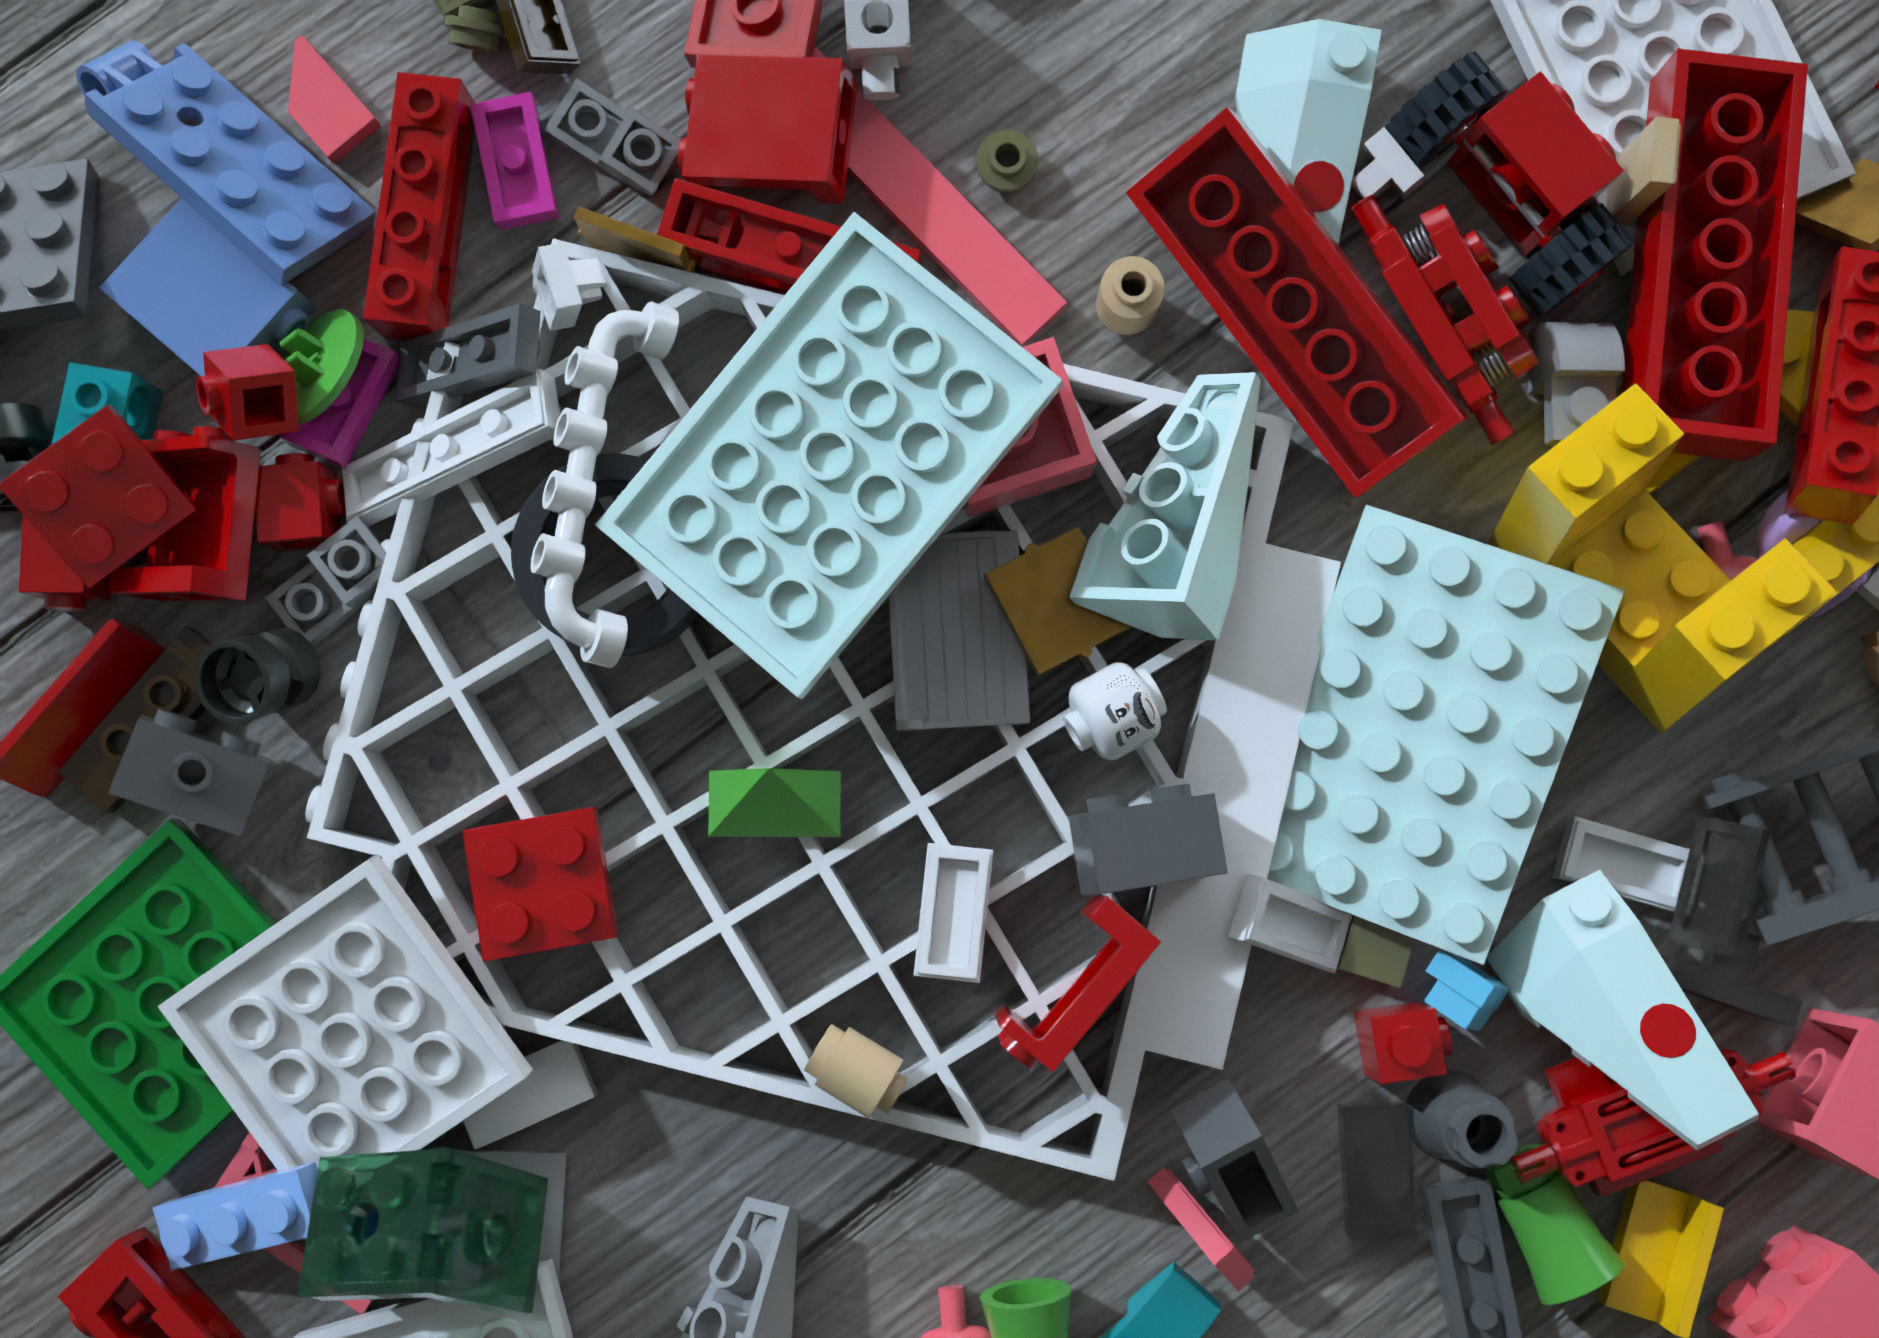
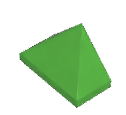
M778 768L709 771L708 837H841V771Z

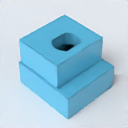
M1439 949L1426 969V972L1438 980L1426 997L1425 1002L1435 1007L1436 1010L1465 1030L1481 1031L1493 1011L1498 1009L1510 990L1509 987L1464 957L1446 950Z

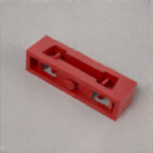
M397 72L363 319L385 339L406 341L449 327L475 135V126L470 106L475 101L460 78ZM458 130H459L458 140H457V147H456L457 132H458Z
M675 178L657 235L684 244L689 258L697 263L695 270L785 295L841 226ZM892 242L921 265V250Z
M1842 246L1818 287L1784 513L1853 525L1878 496L1879 252Z
M145 1227L139 1228L114 1241L57 1296L69 1309V1318L73 1325L81 1333L92 1338H246L183 1268L171 1271L164 1247ZM164 1282L173 1290V1292L164 1284ZM156 1308L157 1310L150 1316L155 1322L148 1325L141 1318V1315H149Z

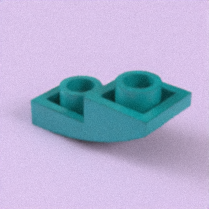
M1173 1261L1128 1299L1127 1315L1100 1338H1201L1221 1312V1303Z

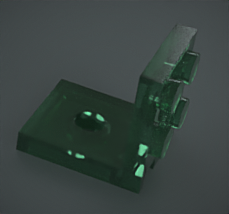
M452 1148L320 1157L297 1298L313 1301L426 1297L508 1315L533 1314L548 1178ZM377 1209L379 1222L376 1232L365 1241L364 1228L366 1221L371 1213ZM489 1225L491 1229L490 1245H488L487 1239Z

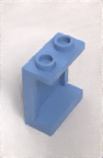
M182 198L99 287L200 376L205 375L203 352L268 344L278 353L282 348L279 343L297 328L304 331L307 330L310 324V316L316 310V306L289 282L282 286L278 284Z

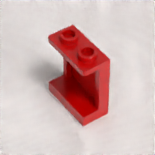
M697 55L694 78L688 80L685 89V103L689 114L687 137L680 140L677 152L678 168L682 177L687 182L715 189V186L810 190L819 203L843 204L858 84L842 58Z
M196 426L194 427L193 435L169 430L153 431V439L142 440V442L199 508L148 545L146 567L117 568L111 572L109 594L164 603L246 601L261 448L235 442L222 428Z
M1094 895L1080 914L1105 934L1109 940L1036 1027L1028 1026L1004 1004L995 1014L998 1026L1003 1029L997 1036L1001 1040L999 1043L1029 1070H1032L1040 1061L1051 1072H1054L1161 943L1159 939L1106 895Z

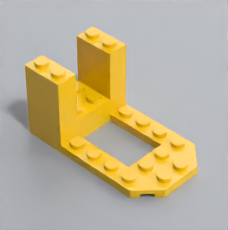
M1788 310L1779 410L1797 427L1815 312ZM1635 383L1527 467L1488 544L1625 590L1597 664L1662 734L1879 562V489L1878 496L1853 525L1824 520L1793 545L1786 538L1783 539L1737 577L1730 580L1651 496L1700 456L1671 453L1683 437V431Z

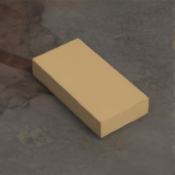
M1655 117L1616 157L1617 163L1624 171L1608 186L1606 208L1621 226H1628L1676 183L1681 131L1679 119Z

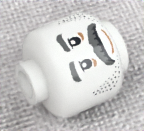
M1116 662L1075 683L1071 687L1069 692L1071 713L1063 716V721L1071 739L1080 751L1091 747L1100 757L1112 761L1155 739L1161 728L1160 716L1166 714L1167 708L1157 684L1144 668L1140 667L1134 670L1125 663Z

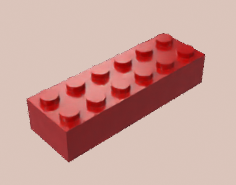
M1677 48L1650 80L1646 126L1655 117L1679 119V124H1681L1677 181L1637 217L1624 355L1625 371L1622 377L1621 394L1636 383L1683 431V437L1671 453L1745 462L1777 443L1808 64Z
M1226 107L1126 191V194L1355 499L1375 487L1469 417L1242 117L1230 108Z

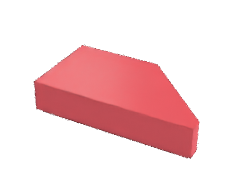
M303 35L298 37L294 44L288 113L328 159L335 164L381 125Z
M1163 1167L1147 1181L1214 1266L1238 1292L1256 1277L1253 1273L1255 1271L1254 1268L1170 1169L1166 1170Z

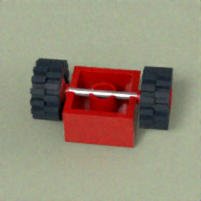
M1471 51L1463 58L1460 57L1454 61L1447 70L1443 69L1428 85L1425 84L1417 91L1418 94L1414 98L1409 99L1401 107L1402 110L1391 117L1390 122L1385 128L1418 168L1432 162L1437 155L1443 154L1455 142L1459 147L1448 160L1447 165L1523 257L1527 256L1538 246L1544 247L1507 279L1536 316L1541 318L1570 295L1574 296L1603 273L1607 265L1612 263L1635 243L1603 203L1588 211L1564 231L1562 230L1565 225L1580 215L1624 170L1617 163L1615 152L1610 143L1601 135L1592 133L1576 114L1571 97L1562 87L1551 84L1540 71L1504 99L1505 94L1509 90L1476 51Z

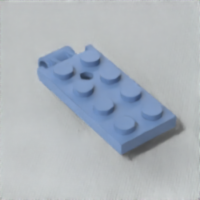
M129 41L77 68L76 78L79 88L85 96L88 116L281 286L373 228L376 214L373 208L185 43L175 47L174 60L163 66L156 61L144 45L137 41ZM190 119L199 122L200 125L188 126L179 120Z

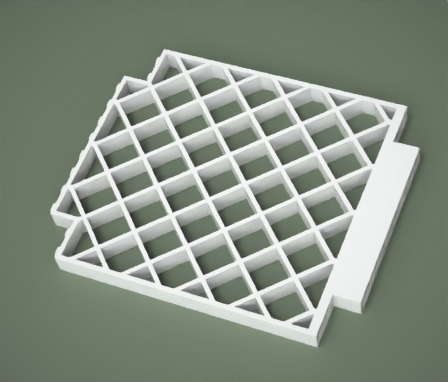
M552 239L551 243L552 245L564 242L569 260L600 259L607 282L603 289L617 312L625 309L630 310L616 284L670 297L659 304L678 311V328L714 308L746 316L754 331H756L785 296L557 239ZM533 277L532 288L533 292L537 294L534 309L541 311L539 327L540 353L537 359L536 371L541 369L555 378L557 398H560L575 389V387L565 384V371L570 356L548 368L558 330H549ZM624 336L618 340L614 359L618 363L637 353L633 347L632 336ZM445 341L443 349L451 355L452 363L448 369L442 372L434 373L429 369L426 381L452 372L453 361L455 357H458L459 344ZM643 354L680 416L678 420L620 453L649 460L689 412L690 408L662 361ZM1063 364L1074 397L1129 410L1094 430L1076 400L1097 461L1093 472L1116 510L1119 511L1127 499V496L1122 491L1127 482L1106 448L1156 418L1169 420L1185 396V393ZM431 391L425 416L416 420L411 433L460 409L463 395L450 399L445 391ZM558 401L559 412L561 414L563 408ZM1257 411L1253 440L1256 441L1250 465L1237 577L1219 640L1183 639L1134 669L1142 667L1152 675L1199 646L1207 647L1176 777L1153 740L1138 747L1136 751L1158 785L1153 789L1190 784L1192 796L1215 793L1228 874L1150 886L1141 925L1159 939L1161 943L1126 984L1102 1089L1094 1086L1072 1049L1064 1061L1084 1094L1022 1132L986 1124L951 1066V1063L996 1037L1003 1030L998 1026L995 1015L941 1048L892 966V963L916 949L918 931L883 951L834 865L917 815L935 844L950 845L929 808L1012 758L1063 843L992 885L989 889L988 905L1067 857L1072 856L1075 861L1069 820L1027 752V749L1065 727L1063 716L1071 713L1070 708L1020 738L1012 725L993 726L1005 747L921 796L873 716V713L895 701L894 681L863 699L838 657L831 664L830 669L852 706L770 755L766 753L722 678L723 675L752 658L735 644L710 658L691 625L679 637L697 667L618 714L614 713L588 666L581 659L576 646L558 637L541 623L542 628L464 674L425 608L423 601L499 556L514 579L511 562V544L514 527L519 515L517 513L503 522L476 476H473L458 485L486 532L415 574L414 571L436 495L421 502H418L416 495L402 497L399 508L394 510V515H397L391 538L385 539L381 543L386 556L373 601L368 600L364 604L358 621V635L363 638L357 660L348 664L342 677L340 694L345 699L339 724L334 723L325 738L323 758L328 763L322 785H317L313 789L307 802L305 819L308 823H311L307 838L372 855L378 854L382 857V861L403 890L405 889L410 867L413 863L457 942L446 948L455 962L465 957L468 959L489 997L480 996L501 1025L861 1117L865 1116L816 1087L817 1079L804 1071L813 1051L796 1021L878 972L927 1057L900 1072V1074L908 1078L900 1094L937 1073L963 1118L895 1101L888 1114L876 1107L869 1119L1115 1181L1145 1050L1223 1070L1251 950V944L1230 938L1228 935L1247 874L1266 879L1268 877L1300 740L1298 726L1300 720L1306 714L1321 650L1317 637L1335 590L1341 564L1339 561L1266 544L1295 420ZM435 437L417 441L407 479L424 471L430 451V444ZM614 495L598 498L606 512L616 498ZM1011 504L969 518L964 508L955 515L940 533L966 532L994 516L1002 531L1018 530L1019 556L1024 554V549L1028 544L1033 543L1012 510ZM377 557L375 561V569L382 564ZM634 559L640 569L638 572L578 606L577 609L589 615L596 609L617 613L652 591L658 600L668 587ZM403 615L441 680L443 687L371 728ZM1096 646L1092 647L1090 656L1085 659L1080 658L1090 675L1108 666ZM555 649L599 725L520 771L476 695ZM708 685L754 762L747 769H781L862 721L909 799L910 804L827 854L817 837H798L812 863L730 911L682 827L709 812V791L672 812L628 737L627 732ZM457 708L500 784L424 828L381 751L452 709ZM610 743L656 823L605 853L608 872L665 838L713 922L635 969L617 937L592 942L614 981L557 1015L526 1007L500 959L483 962L476 918L435 846L509 802L512 803L521 820L544 816L545 813L531 789ZM359 770L400 843L343 829ZM1146 792L1128 803V805L1152 803L1151 792ZM820 874L870 960L788 1009L738 923ZM1113 892L1102 894L1108 896L1120 906ZM987 908L985 928L1026 995L1007 1008L1021 1020L1036 1012L1041 1021L1049 1012L1047 1005L1060 998L1096 954L1039 989H1036L990 910ZM721 934L771 1020L718 1052L710 1054L679 1046L642 981ZM622 994L646 1037L578 1019ZM776 1033H779L804 1077L734 1059ZM1095 1114L1087 1149L1052 1141L1055 1137Z

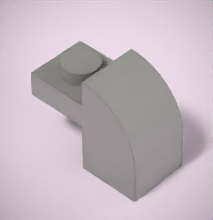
M1544 321L1528 333V342L1540 361L1537 366L1528 372V394L1544 395L1545 445H1557L1617 398L1616 377L1625 371V359L1620 335L1612 323Z

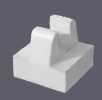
M1383 127L1364 143L1365 154L1372 162L1352 179L1353 185L1351 186L1362 199L1370 195H1374L1377 198L1392 186L1404 200L1424 184V174L1386 128Z
M564 242L538 247L532 274L549 330L573 327L576 324L581 306L602 298L600 287L606 286L607 282L600 259L569 260Z

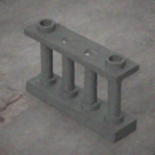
M1879 736L1757 778L1753 777L1749 767L1711 780L1715 792L1701 796L1705 809H1712L1728 803L1767 897L1766 900L1761 902L1765 912L1750 917L1760 941L1766 946L1879 910V875L1871 877L1868 868L1860 869L1819 774L1820 771L1859 759L1879 805ZM1793 781L1833 878L1827 880L1831 891L1807 899L1804 898L1801 889L1793 890L1753 795Z

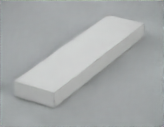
M539 369L536 371V374L523 377L426 425L424 428H420L348 464L346 469L342 468L347 523L356 516H359L369 527L394 515V510L399 508L402 497L416 495L418 502H421L553 439L555 427L560 416L555 378ZM435 437L430 444V451L424 471L407 479L417 441Z

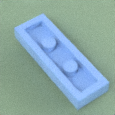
M315 1162L174 1198L152 1208L171 1271L317 1236L334 1227Z

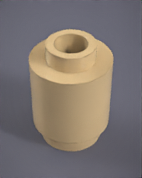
M1136 256L1118 259L1106 269L1096 298V311L1101 322L1109 330L1122 335H1132L1145 330L1153 322L1165 290L1164 280L1159 269L1147 259ZM1124 291L1133 292L1138 296H1129Z
M833 1024L825 1032L804 1068L805 1072L817 1079L816 1087L868 1119L876 1107L888 1114L908 1080L907 1077L897 1072L903 1062L902 1058L851 1027L844 1032Z

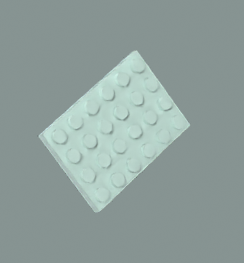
M853 212L595 525L796 697L803 699L1064 386L1063 380L873 226Z
M1366 505L1317 637L1321 650L1306 714L1302 717L1298 726L1300 740L1267 879L1320 899L1321 903L1484 965L1625 590Z

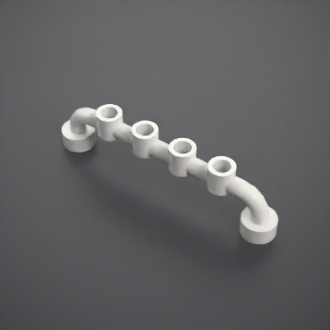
M652 301L646 304L642 312L625 309L608 314L596 325L589 341L588 349L577 346L570 355L565 371V384L581 389L577 410L565 408L561 412L553 439L556 447L570 451L566 473L554 470L550 474L542 497L544 509L559 513L555 536L544 533L540 535L531 557V572L547 577L545 609L552 626L564 639L580 646V655L584 662L607 668L614 667L622 655L627 639V619L622 615L596 609L586 620L576 612L572 603L574 583L582 571L585 560V547L581 542L585 519L590 514L596 497V483L592 479L596 457L603 447L607 433V422L603 417L607 395L614 385L618 370V362L614 359L616 344L622 337L632 336L635 351L661 360L669 353L677 335L679 325L678 311Z

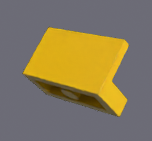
M1645 1180L1628 1187L1612 1242V1247L1623 1259L1626 1266L1619 1275L1600 1287L1597 1301L1604 1306L1654 1321L1676 1336L1689 1338L1724 1208L1692 1193L1651 1180Z

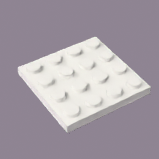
M378 854L366 860L157 1006L278 1171L311 1162L316 1163L330 1210L527 1078L533 1070Z

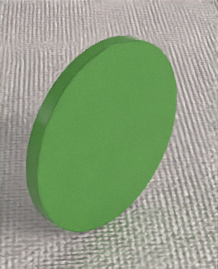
M336 309L329 311L309 324L306 331L297 328L279 343L283 349L287 350L283 359L295 370L298 424L308 422L326 410L345 388L358 364L363 347L364 330L361 321L346 310Z

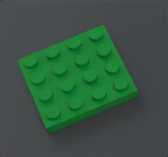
M170 818L0 975V1026L147 1190L158 1186L235 1114V1111L157 1006L276 924L189 827L178 818Z

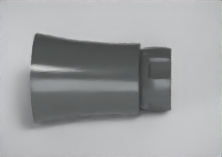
M1446 1070L1447 1075L1423 1078L1416 1084L1406 1102L1405 1123L1411 1139L1425 1154L1442 1161H1457L1471 1168H1487L1495 1164L1503 1165L1514 1155L1519 1144L1515 1134V1118L1500 1100L1489 1095L1476 1079L1459 1071ZM1473 1120V1125L1467 1132L1468 1125Z

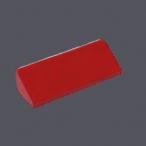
M115 619L108 620L0 742V779L36 796H49L64 780V777L58 770L166 649L139 626Z

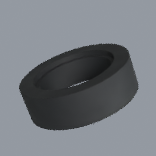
M620 453L598 454L592 479L596 483L595 500L605 496L620 495L648 460ZM567 464L557 470L566 473ZM548 476L530 494L518 515L511 544L512 570L518 591L535 618L549 631L580 648L579 645L564 639L552 626L545 609L547 577L531 572V557L538 538L543 533L555 536L559 513L546 510L542 506V497L549 478ZM667 588L654 604L639 613L626 617L628 624L627 639L621 656L642 654L666 645L689 628L697 619L699 613L670 588ZM574 606L576 612L582 618L588 620L590 615L578 610Z

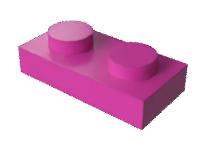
M532 92L470 104L493 221L499 231L560 218L537 102Z
M364 339L358 364L347 385L334 402L314 419L298 424V432L285 433L281 438L290 447L346 469L399 367L400 357L395 351Z

